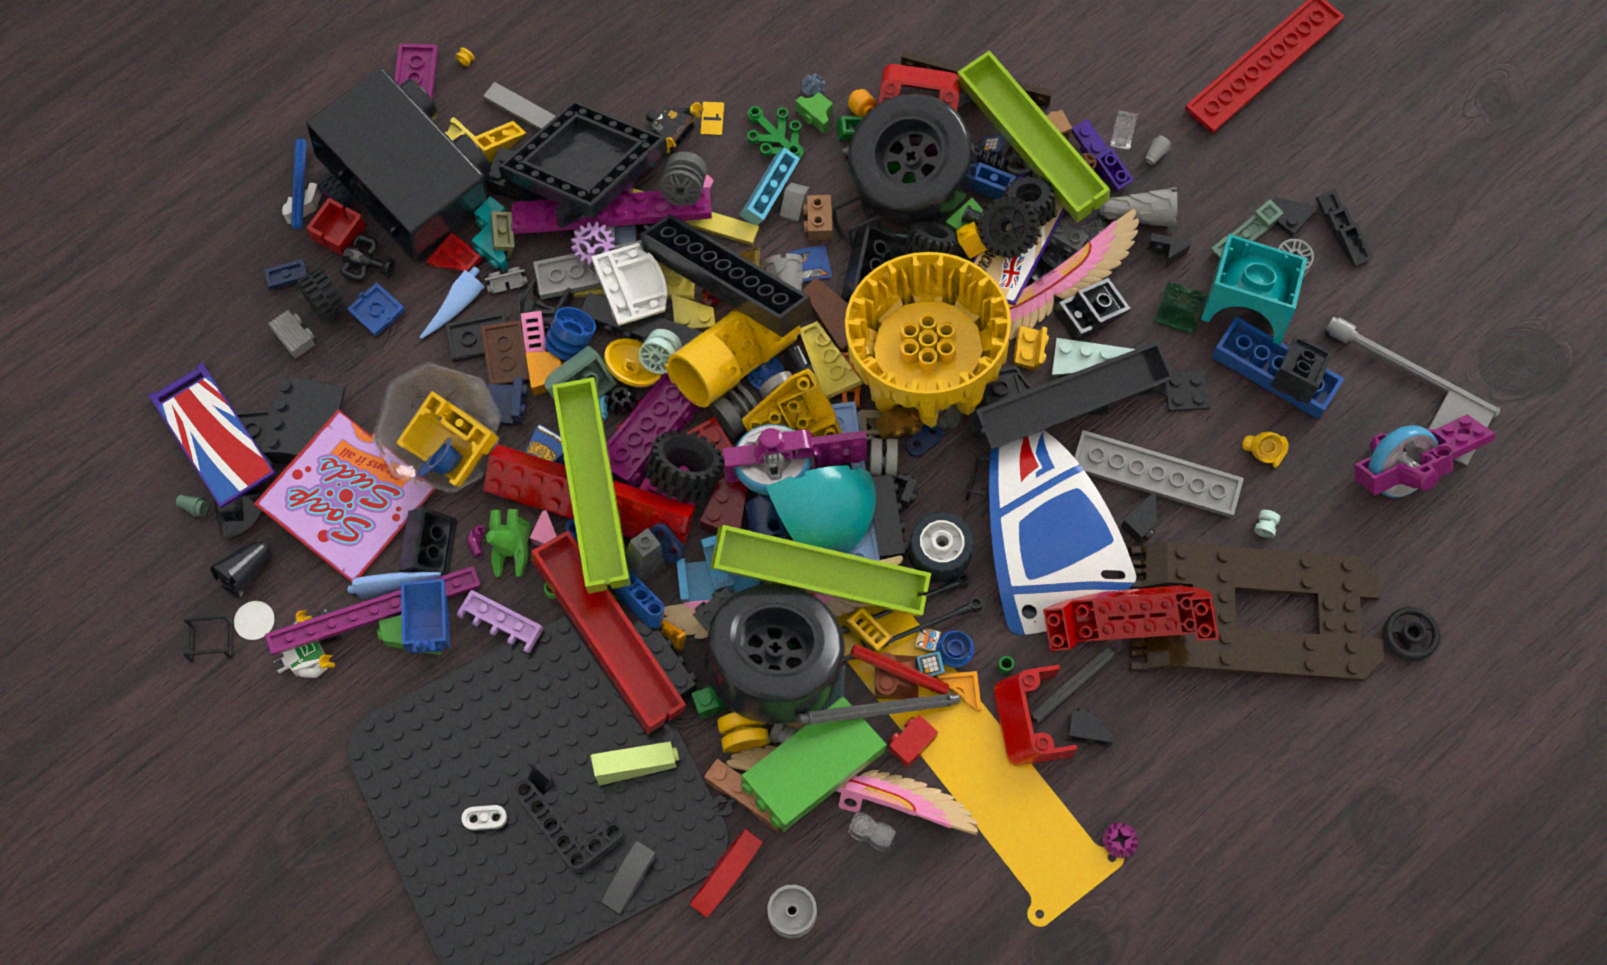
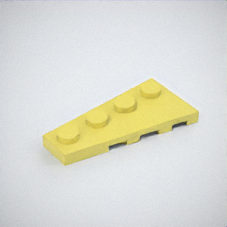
M817 321L800 328V334L813 370L828 399L863 384Z

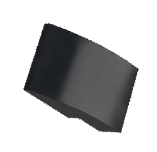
M1106 278L1077 291L1074 296L1059 302L1054 312L1073 339L1080 341L1113 323L1129 312L1131 308L1110 279Z

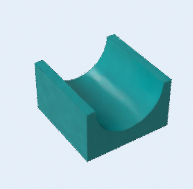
M1229 234L1215 269L1201 320L1209 322L1215 313L1224 308L1235 306L1247 307L1261 313L1268 319L1274 331L1273 343L1281 345L1296 309L1308 258Z

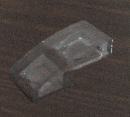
M1118 111L1110 146L1130 150L1138 114Z

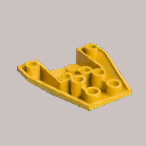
M809 368L788 377L742 418V422L748 432L762 425L777 424L787 426L795 431L808 430L811 432L812 437L843 433L817 376Z

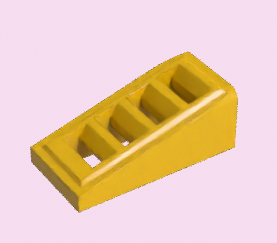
M863 607L845 623V626L876 652L892 638ZM862 619L863 622L858 626L856 622ZM868 624L870 627L864 632L862 628ZM874 629L876 633L870 638L868 634ZM881 635L883 638L876 644L874 640Z

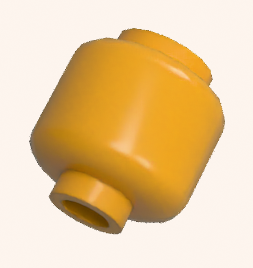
M865 89L853 91L848 100L849 109L856 116L864 117L877 105L875 98Z

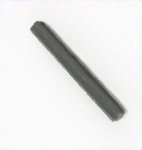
M1108 647L1102 650L1031 713V718L1036 723L1044 719L1114 656L1113 651Z

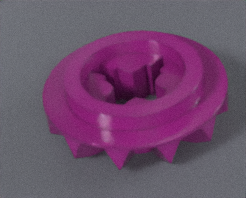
M1116 822L1108 826L1103 834L1104 848L1114 857H1129L1137 849L1138 836L1134 828H1131L1126 823ZM1118 833L1121 834L1122 838H1128L1124 841L1123 847L1120 842L1114 841V839H1117Z

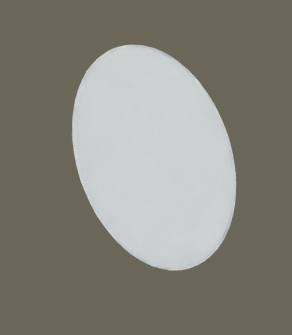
M260 601L244 604L239 608L234 618L235 630L241 637L248 640L264 637L274 625L272 609L266 603Z

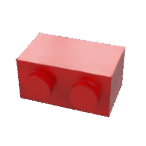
M918 715L915 719L911 717L905 723L903 732L901 734L895 733L889 740V743H891L889 751L907 768L938 736V731L921 715Z

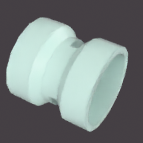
M1261 510L1258 516L1259 523L1256 524L1254 532L1265 538H1273L1276 533L1275 526L1278 525L1281 518L1280 515L1270 510Z

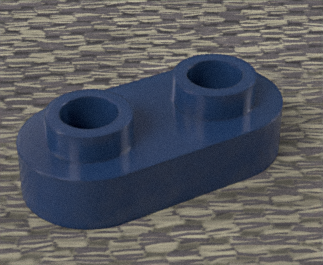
M928 425L923 427L921 431L907 440V453L914 458H919L926 454L942 440V429L937 426L931 428ZM930 431H935L936 434H935V435H930L929 432H930ZM919 443L920 447H914L913 444Z
M655 524L650 531L661 544L663 557L669 562L679 561L684 554V546L666 524Z

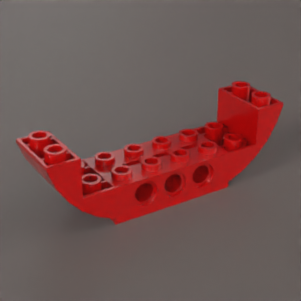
M1180 585L1105 591L1062 601L1043 609L1050 651L1071 650L1078 642L1185 634H1196L1197 641L1219 640L1212 595L1209 591L1201 588Z

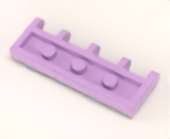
M473 590L469 592L457 612V617L463 618L466 612L475 616L472 624L476 627L479 626L481 621L492 625L490 634L494 636L498 633L499 629L510 635L508 643L511 645L515 643L516 639L527 643L524 647V651L527 653L531 651L544 629L532 620Z

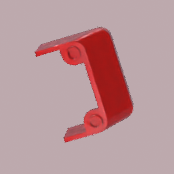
M889 64L883 69L878 104L883 102V98L889 99L898 96L901 86L940 92L939 99L957 111L960 82L956 74L898 64Z
M1059 665L1024 670L999 681L995 685L993 693L1006 757L1009 763L1014 766L1072 758L1077 751V745L1055 748L1050 735L1046 733L1034 734L1025 694L1026 692L1036 690L1041 680L1056 678L1060 670Z

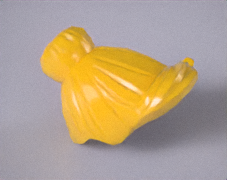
M1262 432L1255 437L1248 435L1242 443L1245 451H1252L1258 460L1264 463H1272L1274 468L1280 465L1289 447L1286 437L1273 432Z

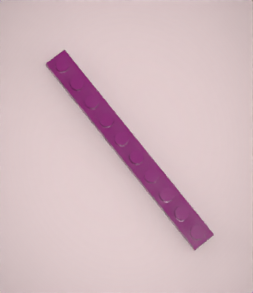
M474 566L435 578L444 579L447 598L480 588V582ZM401 590L266 633L265 637L271 655L274 656L401 614Z

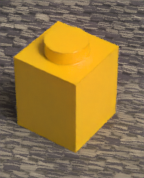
M975 222L964 225L956 231L958 242L970 259L987 250L986 246L981 242L982 239L978 234L980 230Z

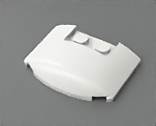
M638 243L591 257L597 278L601 283L612 315L618 326L665 312L667 287L663 272L650 253L647 254L641 250V245Z

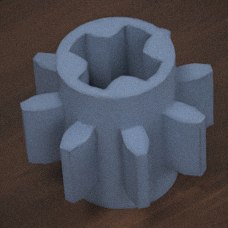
M807 74L802 80V91L811 98L818 92L821 94L825 92V86H823L825 81L818 74L811 76Z

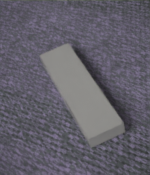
M496 82L491 85L483 96L484 100L538 130H541L556 117Z

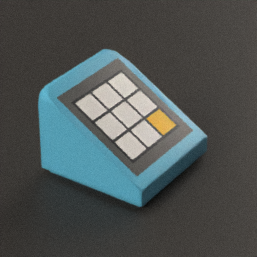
M939 651L916 657L920 672L929 676L945 672Z

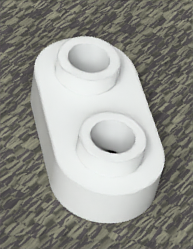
M498 805L470 807L462 814L463 825L472 831L499 829L507 822L506 811ZM494 815H500L498 821H493ZM473 816H477V817H478V820H477L476 823H471V822H470V820H471V818H472Z

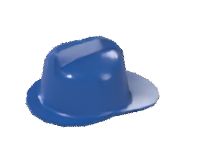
M451 438L445 440L440 448L423 463L417 472L418 477L427 474L430 470L439 474H447L457 467L462 460V455L451 445Z

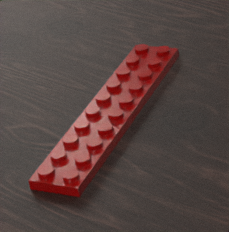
M1307 0L1185 106V110L1212 134L1215 133L1339 25L1345 16L1326 0Z

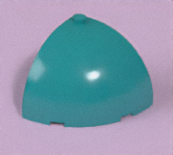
M849 466L817 468L805 471L802 477L793 479L790 476L766 487L778 515L795 542L846 554L862 540L870 527L875 512V485L871 473L860 467H856L854 470H851Z

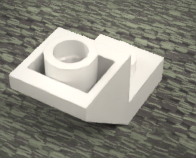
M309 183L308 189L304 191L303 218L317 210L322 195L318 189V184ZM289 197L287 204L283 205L282 214L287 223L291 224L292 197Z

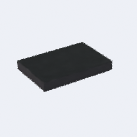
M505 312L446 323L445 327L452 362L485 356L481 326L507 322Z
M272 409L236 411L235 413L262 452ZM264 455L270 466L274 468V463Z

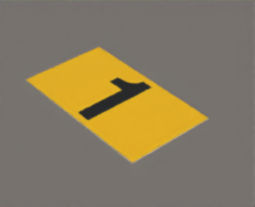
M703 102L704 111H702L701 134L722 135L724 103Z

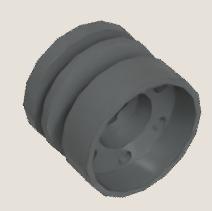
M678 152L669 157L660 184V190L664 198L678 206L695 204L700 199L707 175V166L704 161L696 154L690 152Z
M740 383L734 386L733 390L730 389L726 392L729 401L724 396H721L709 405L719 425L731 438H735L745 431L742 418L758 405L752 394Z

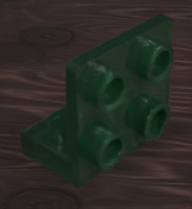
M1168 282L1155 321L1193 334L1207 295L1199 290H1191L1183 287L1181 284Z

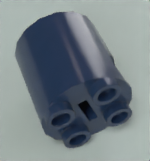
M758 493L754 499L745 504L749 531L793 540L778 515L770 495Z

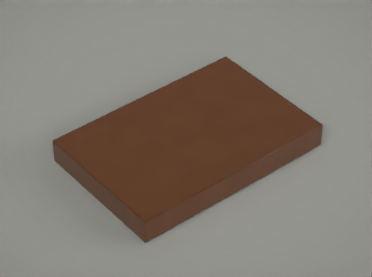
M516 320L481 326L489 384L514 383V377H522L523 381H530L522 321Z

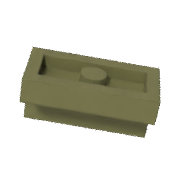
M492 211L490 219L493 250L505 251L506 259H510L514 250V236L511 230L512 212Z

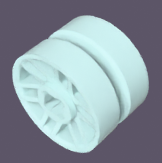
M656 329L649 334L639 349V360L650 372L665 374L667 373L665 365L668 363L669 356L682 348V343L673 332L666 329Z

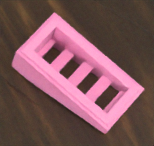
M542 312L521 313L526 353L547 352L548 350L544 344L545 330ZM538 318V322L527 323L526 319ZM539 326V330L528 331V327ZM540 334V338L530 339L529 337L532 335ZM541 343L540 347L531 348V344Z

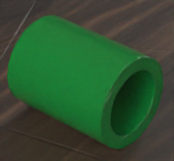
M1009 656L1002 657L997 667L998 672L1004 676L1009 675L1013 670L1014 660ZM1007 663L1010 668H1004L1002 664Z

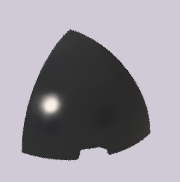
M252 489L223 508L214 499L217 524L223 539L237 536L254 524L261 513V510L254 503L263 494L262 492Z

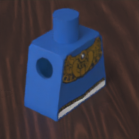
M539 424L525 453L562 464L565 460L561 436Z

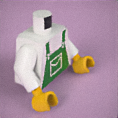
M307 610L298 611L294 624L312 619V616L305 617ZM318 641L283 652L284 657L273 662L279 673L291 668L296 676L303 678H317L327 668L335 667V663L329 662L332 655H325Z

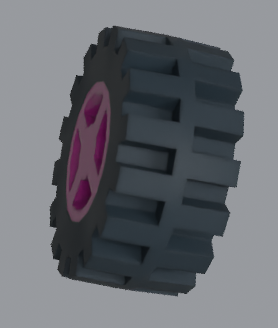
M328 174L317 185L325 198H331L344 205L345 208L354 201L353 196L346 187L331 174Z

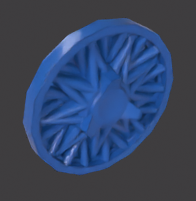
M773 357L768 362L760 364L748 373L747 380L752 387L759 390L768 379L784 372V367L778 359Z

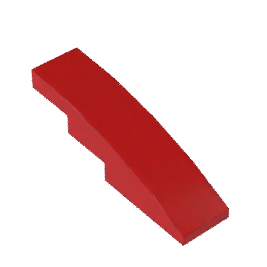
M745 828L717 861L718 865L704 880V885L690 900V905L708 918L737 881L763 841Z

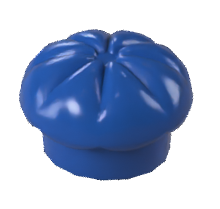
M948 631L938 639L936 652H940L943 664L948 667L959 668L967 665L972 660L974 644L971 638L964 632Z

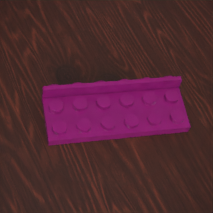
M668 373L661 376L660 380L652 387L607 442L612 474L632 487L639 485L647 473L645 472V467L656 437L658 435L661 437V434L664 432L670 434L671 430H676L677 433H680L684 426L693 419L697 410L701 408L693 404L681 393L678 387L671 382Z

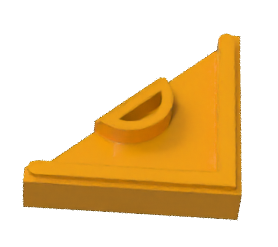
M663 620L661 633L664 637L668 636L674 645L673 648L676 652H680L685 646L686 633Z
M977 671L937 675V679L947 683L953 693L958 694L963 701L977 712H981Z

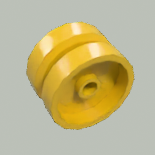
M735 712L717 720L720 734L725 735L721 739L723 752L741 753V750H752V747H764L770 743L768 730L762 728L766 723L752 721Z

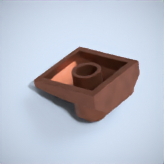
M891 653L880 654L918 671L916 659L918 656L892 655ZM875 667V699H911L919 697L917 684Z

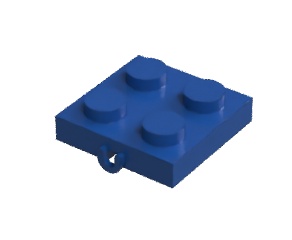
M377 282L365 293L361 292L358 295V299L347 308L348 312L375 337L406 311Z

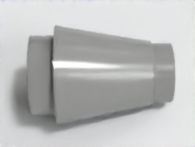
M1161 135L1154 138L1144 160L1148 164L1154 165L1170 150L1171 142Z

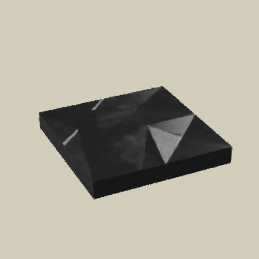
M573 101L499 166V171L502 179L594 219L668 148L665 137Z

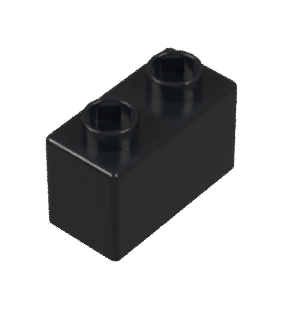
M378 68L307 120L306 125L316 158L346 187L358 203L414 262H418L442 243L451 233L456 232L475 217L474 212L486 201L484 177L491 172V166L483 151L471 138L466 135H459L452 141L434 122L438 118L439 113L433 100L422 86L412 79H408L399 85L385 69Z

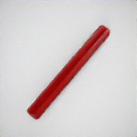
M855 644L851 649L850 655L940 695L947 694L949 685L941 680Z

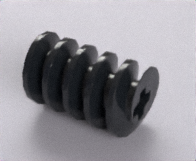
M975 143L977 166L980 162L1006 172L1008 167L1007 153L999 157L1000 151L997 150L992 155V148L986 153L985 146L977 150L978 144Z

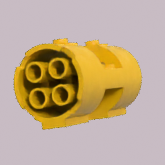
M734 309L723 319L669 356L665 368L671 382L678 387L689 401L699 407H708L736 386L744 376L760 364L768 362L796 341L797 336L800 334V326L782 338L737 309Z

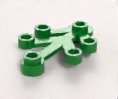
M753 106L748 110L749 122L753 124L759 123L770 134H759L756 130H751L747 134L749 143H763L760 146L762 156L776 155L785 147L790 152L796 150L797 152L793 154L800 159L803 157V148L798 144L799 132L801 131V123L799 121L793 120L790 123V131L792 132L791 143L785 138L786 120L788 119V110L782 107L777 110L778 130L763 116V111L760 107ZM755 135L756 138L752 139L750 136ZM769 143H779L783 148L772 147Z

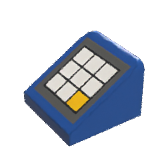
M1003 135L983 137L981 147L985 146L986 153L992 148V155H994L997 150H1001Z

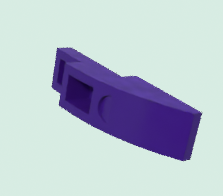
M1088 118L1072 128V134L1081 146L1079 150L1082 154L1089 153L1096 158V172L1111 187L1119 191L1134 181L1112 148L1108 149Z

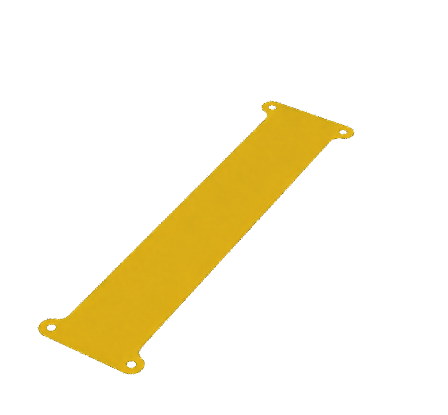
M872 606L863 607L869 614H877L886 610ZM853 607L855 609L854 612L843 613L842 616L836 617L840 626H844L846 621L861 607ZM893 612L876 619L891 636L920 625L912 615ZM866 625L863 628L866 631L870 626ZM873 629L868 636L871 638L876 631ZM919 631L894 641L876 652L878 654L891 653L892 655L918 657L930 654V652L915 649ZM853 632L844 634L845 656L850 654L855 644L863 647L859 637ZM879 635L874 642L881 640L883 637ZM859 659L847 661L875 696V666ZM943 664L945 672L941 674L958 673L955 668ZM918 685L919 697L940 695ZM948 689L947 694H955L950 689ZM960 698L959 704H953L950 707L889 714L902 732L905 729V723L911 717L915 719L918 715H921L938 731L937 738L923 751L921 756L955 800L964 805L963 809L972 813L971 817L977 821V828L1030 894L1031 905L1027 915L1033 925L1038 927L1047 925L1122 866L1124 858L1116 857L1114 862L1108 860L1109 853L1106 849L1093 842L1032 764L1014 766L1009 763L1006 757L1000 724L982 702L981 712H977ZM877 699V700H878L879 702H887V701H895V700H903V699ZM1037 910L1044 912L1043 918L1039 919L1036 917L1035 913Z

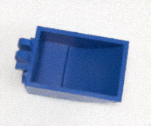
M444 579L401 582L402 645L405 650L411 654H419L432 651L441 652L445 648H450L449 610Z

